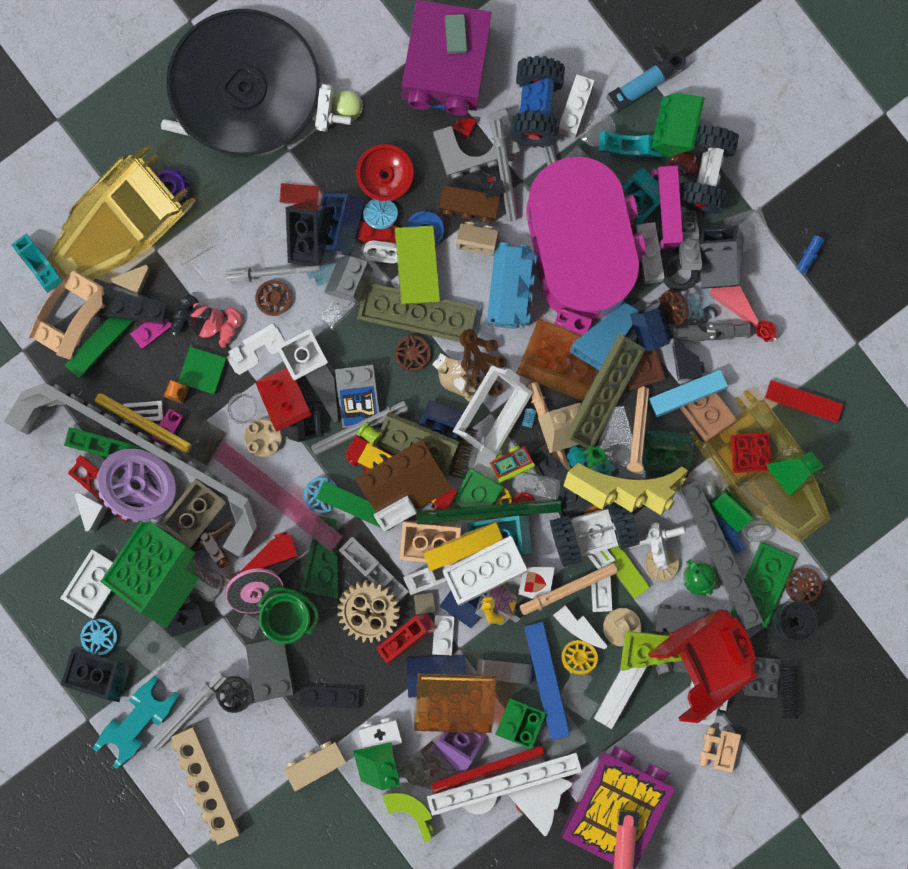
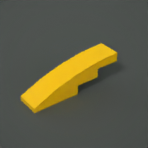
M497 522L461 534L460 537L444 542L438 547L424 551L423 555L429 570L432 571L475 554L503 540Z

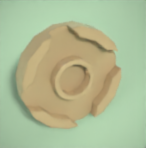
M618 608L611 611L605 617L603 632L610 643L623 646L625 631L641 632V622L633 611L627 608Z

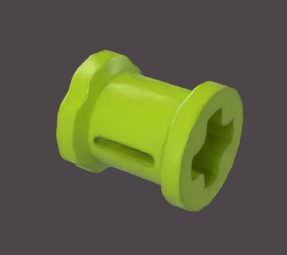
M367 421L359 429L357 435L364 437L370 442L369 445L373 447L381 439L383 433L377 432Z

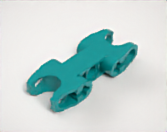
M154 675L148 682L139 687L129 699V702L135 708L121 723L116 718H113L101 732L98 741L92 748L97 752L107 743L115 744L119 749V756L113 765L116 769L134 756L142 747L144 742L137 736L152 720L159 726L169 715L180 696L177 692H174L165 701L156 699L153 689L160 679L157 675Z

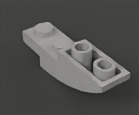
M696 210L681 211L683 242L678 245L680 264L682 265V270H702Z

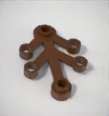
M466 329L461 333L459 340L461 345L464 346L461 367L463 370L473 369L470 384L473 387H478L483 381L482 376H480V370L482 369L486 376L490 369L487 363L497 368H503L506 366L507 361L503 356L494 357L480 351L478 346L484 347L488 352L496 351L498 344L495 340L487 341L478 338L472 329ZM471 353L474 355V361L471 359ZM495 380L488 395L491 397L501 395L504 390L503 384Z

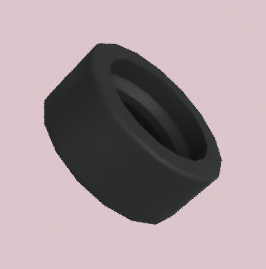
M679 254L673 255L663 265V282L671 290L677 292L686 291L696 282L699 271L691 270V277L686 283L677 284L673 282L669 277V269L672 264L680 262Z

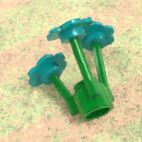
M573 446L570 448V453L567 454L572 467L577 463L584 466V462L588 460L587 468L591 469L593 466L592 470L611 476V473L615 471V466L610 464V460L607 459L608 456L605 455L604 450L600 447L589 446L584 451L583 448L578 449V447Z

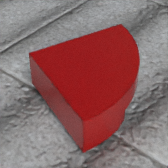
M467 118L460 120L454 124L452 129L454 132L469 138L477 119Z

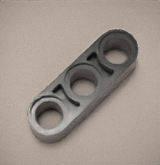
M478 659L477 679L532 684L533 665Z

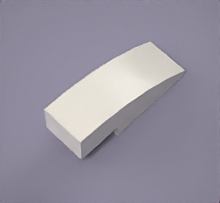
M445 565L432 571L426 568L403 577L410 595L446 582L447 580L442 570L451 565Z
M563 606L553 614L555 619L565 629L579 639L602 649L607 648V645L584 616L576 620L566 606Z

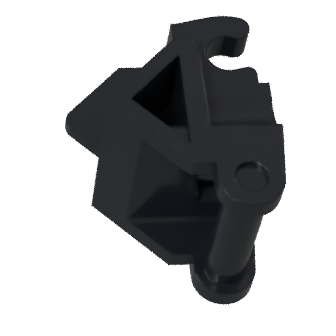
M306 402L309 409L313 408L314 430H309L305 418L281 429V435H287V439L296 442L323 437L324 431H322L321 423L322 402Z

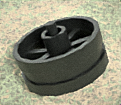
M232 675L228 676L227 680L217 689L216 699L223 710L229 713H238L245 710L251 703L252 691L245 679ZM232 682H239L236 688L232 686ZM227 684H229L230 688L228 690L223 689ZM243 684L247 687V690L239 691ZM221 693L228 695L222 700H220ZM240 695H247V697L243 701L240 698ZM231 699L230 706L224 705L225 702ZM237 701L241 703L238 706H234Z

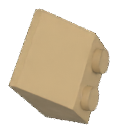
M471 222L460 224L456 249L493 256L498 231L491 226L476 227V224Z
M581 403L553 410L538 417L550 453L579 445L566 438L565 435Z

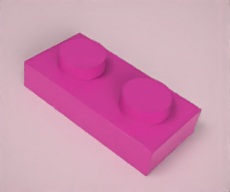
M166 317L164 325L145 322L133 331L131 336L141 349H144L171 328V323Z

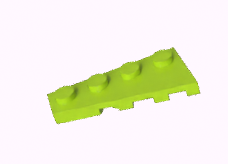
M625 631L620 667L622 671L654 664L660 665L672 661L677 662L682 661L680 655L667 659L650 658L648 656L651 650L669 638L670 635Z

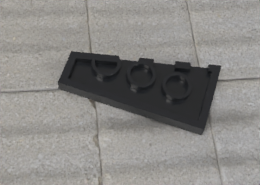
M94 278V282L104 287L102 304L105 305L103 309L101 308L97 312L95 317L164 325L167 311L166 304Z
M546 445L528 453L551 500L560 499V517L568 515L569 518H572L594 506V504L564 487L568 470L553 453L549 452Z

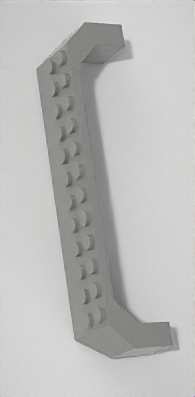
M42 383L21 392L4 423L28 435L42 411L69 405L225 494L228 497L236 525L223 548L239 557H244L260 529L254 502L250 500L251 496L240 489L238 492L234 491V486L224 480L221 483L216 481L217 476L206 470L202 473L199 471L201 467L191 461H188V463L183 462L184 457L173 451L171 454L167 453L168 448L156 441L154 445L151 444L149 437L140 432L137 435L134 434L135 429L124 423H121V425L116 424L117 419L107 413L102 416L100 409L89 403L87 406L83 405L85 401L73 394L70 397L67 396L68 391L56 384L52 387Z

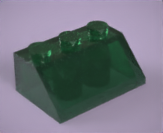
M645 430L642 456L643 470L640 472L631 471V473L666 476L683 467L688 470L686 478H688L693 453V434Z

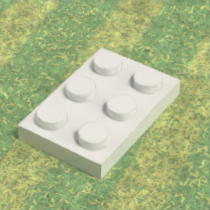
M91 549L61 596V599L94 619L111 593V590L100 581L113 562Z

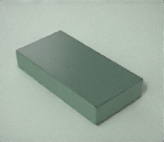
M464 14L445 15L447 54L467 53Z

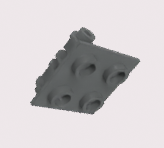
M756 657L754 672H757V677L742 690L744 695L777 698L781 660Z

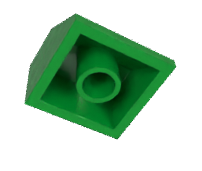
M391 742L353 750L361 782L380 790L401 786Z

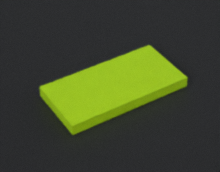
M433 226L395 228L401 305L440 302Z

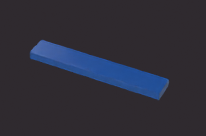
M544 622L524 626L544 713H546L545 717L550 738L555 740L571 736Z

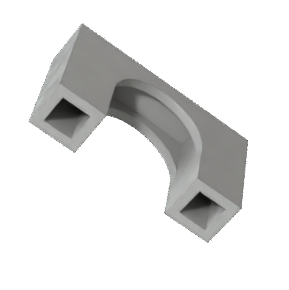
M506 109L488 114L487 119L492 134L491 120L502 119L504 135H507L505 138L508 162L517 159L520 150L517 142L510 138L511 123ZM452 126L433 132L447 178L457 179L462 177L463 173L470 171L472 174L479 172L482 167L488 166V168L498 165L495 144L485 155L472 157L463 153L458 147Z

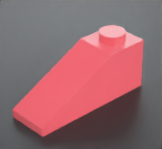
M740 286L712 288L708 293L709 296L741 319L749 322L751 326L755 327L759 323Z

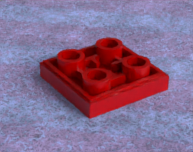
M769 432L730 435L733 473L769 471L766 467L771 463Z

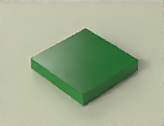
M189 347L178 383L215 395L226 358Z
M470 468L452 502L462 508L495 505L504 487Z

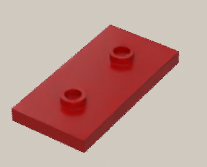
M287 367L255 382L276 432L311 416L297 381L293 380Z

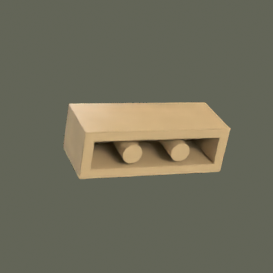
M329 740L320 746L321 750L316 753L314 750H311L303 755L305 759L299 762L295 759L286 764L287 769L284 772L294 791L347 763L336 741L331 743Z

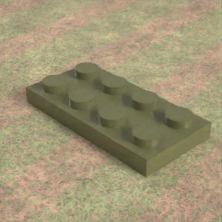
M388 412L380 430L383 435L374 446L396 455L420 440L425 439L445 475L459 441Z

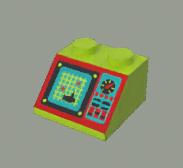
M519 445L509 449L510 453L505 456L502 453L498 454L489 463L498 484L535 467L525 446L522 448Z

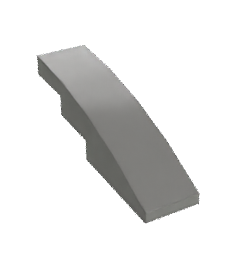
M353 537L339 550L371 582L375 580V586L383 583L382 589L389 587L387 593L394 592L395 594L392 599L399 600L395 606L409 594V591Z

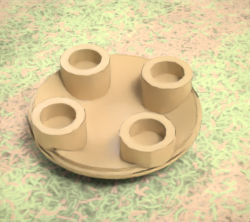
M257 419L251 422L244 432V444L248 451L255 456L267 457L274 454L282 442L281 430L276 432L271 420Z

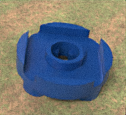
M420 211L412 215L406 227L433 226L436 247L443 238L444 226L441 219L436 214L426 211Z

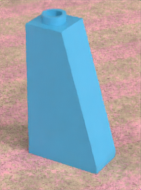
M624 302L576 340L571 347L570 353L600 371L618 335L621 334L626 337L632 329L633 323L630 314L637 312L638 309L634 305H628Z

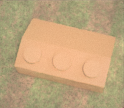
M409 517L403 521L399 560L426 562L423 552L460 537L461 523L443 522L417 525L416 518Z

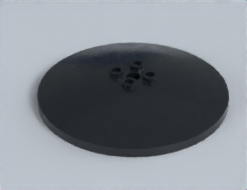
M253 9L222 11L206 17L190 28L178 42L172 53L166 79L169 103L176 120L183 130L194 141L210 151L237 158H252L270 154L297 138L308 125L315 112L320 89V76L316 58L304 37L283 19L270 13ZM241 84L249 86V90L246 92H241L238 88Z

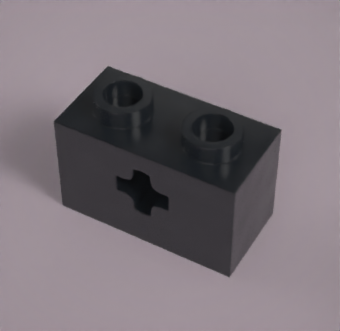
M194 601L183 605V609L178 610L168 627H165L168 638L207 626L200 604H195ZM181 614L188 616V619L185 621L186 624L179 622V619L182 618Z

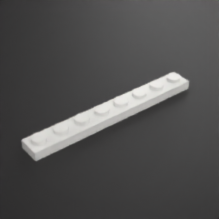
M573 753L427 796V800L433 816L582 772L577 753Z

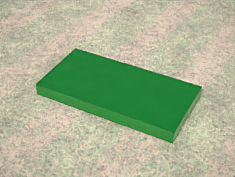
M763 542L759 543L744 581L763 621L758 625L767 628L796 557ZM732 607L730 613H733V614L736 615V613H735V611H734V609H733V607Z

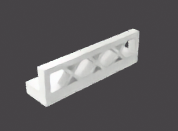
M646 667L631 668L625 671L620 670L593 719L612 729Z

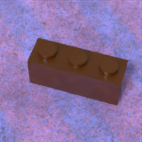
M443 186L439 211H442V214L446 216L458 214L463 219L472 220V218H479L481 222L491 223V221L496 220L500 196L486 198L485 194L481 192Z

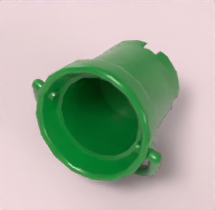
M284 587L271 588L262 596L257 604L261 608L259 624L264 635L271 641L279 644H290L301 639L305 633L312 634L318 623L319 614L316 606L308 600V597L292 588L291 590ZM274 592H284V593L276 594V595H274V596H272V597H270V598L267 599V597H268L270 594L274 593ZM306 604L311 607L314 613V619L310 627V614Z

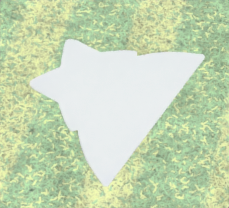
M559 778L511 792L508 795L544 836H547L553 822L554 809H557L559 806L560 796L571 787L572 783Z

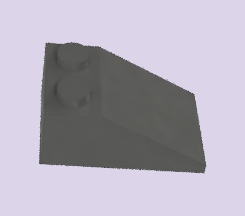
M271 640L247 644L246 652L255 703L294 695L295 691L285 644H279Z

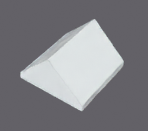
M75 494L85 531L96 532L108 507L86 495Z

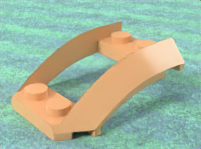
M77 271L71 272L62 279L63 282L52 290L41 306L29 334V338H34L55 351L56 355L70 360L73 359L74 356L72 354L75 346L79 345L89 323L97 312L105 306L102 304L104 287ZM67 289L86 300V303L77 312L66 332L63 333L45 321L57 299Z

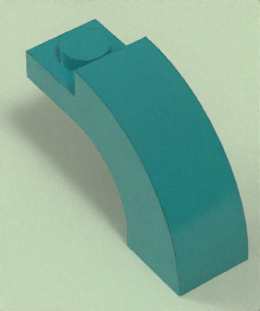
M606 131L600 132L599 151L608 153L610 156L623 158L662 157L660 152L651 148L653 135L626 136Z
M27 233L11 244L47 293L63 282L57 271Z

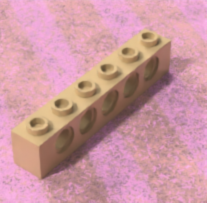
M195 726L172 736L170 744L173 751H177L180 759H178L179 765L182 770H186L188 775L186 777L187 784L190 788L193 787L195 795H193L197 806L201 805L203 810L201 816L204 823H208L210 826L209 835L212 841H216L217 845L239 836L241 832ZM186 745H191L194 749V753L191 756L186 755L184 752ZM193 763L201 765L200 773L192 771ZM201 781L208 782V791L200 789L199 784ZM208 799H214L217 802L215 809H210L207 806ZM216 817L224 819L225 824L223 827H218L215 824Z

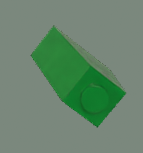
M813 452L780 457L769 463L766 467L790 497L802 490L824 466Z

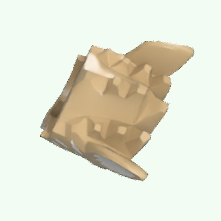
M440 353L432 365L438 370L441 385L448 391L459 394L470 402L476 393V389L470 384L472 371L463 370L458 360L450 359Z

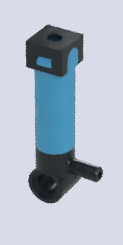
M657 46L654 47L652 52L659 63L622 87H618L608 93L607 100L615 112L619 113L636 99L674 75L680 74L686 64L685 56L680 52H673L665 58ZM678 60L680 62V66L674 67L671 64V61Z

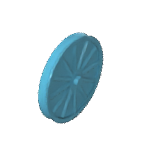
M373 199L364 207V219L373 228L385 229L392 226L397 220L398 210L392 201Z

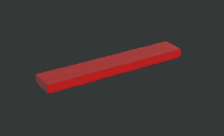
M539 746L439 780L431 784L432 792L436 794L541 758L544 755L543 748Z

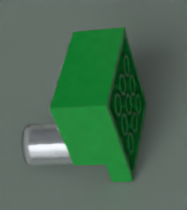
M150 520L148 522L140 521L100 581L138 612L166 628L190 592L205 601H213L219 597L225 585L222 574L197 560L194 551Z

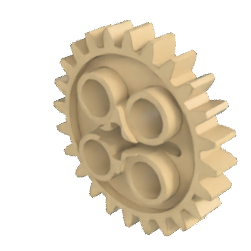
M365 580L363 585H361L358 581L356 588L350 585V591H344L346 597L341 596L340 598L342 603L337 608L342 610L337 615L343 616V618L340 619L339 623L346 624L343 630L350 629L349 636L353 633L356 634L355 640L361 636L363 642H365L366 638H369L372 643L374 637L380 641L381 635L387 638V631L392 633L394 630L392 626H397L398 624L395 619H399L400 615L395 612H398L400 607L395 605L399 600L392 599L395 594L394 592L387 593L389 587L382 589L383 583L375 586V580L372 581L371 585ZM356 597L364 598L365 603H358ZM375 601H382L384 607H378ZM367 608L370 609L371 614H368ZM354 616H360L362 618V622L355 621ZM372 619H379L381 625H375Z

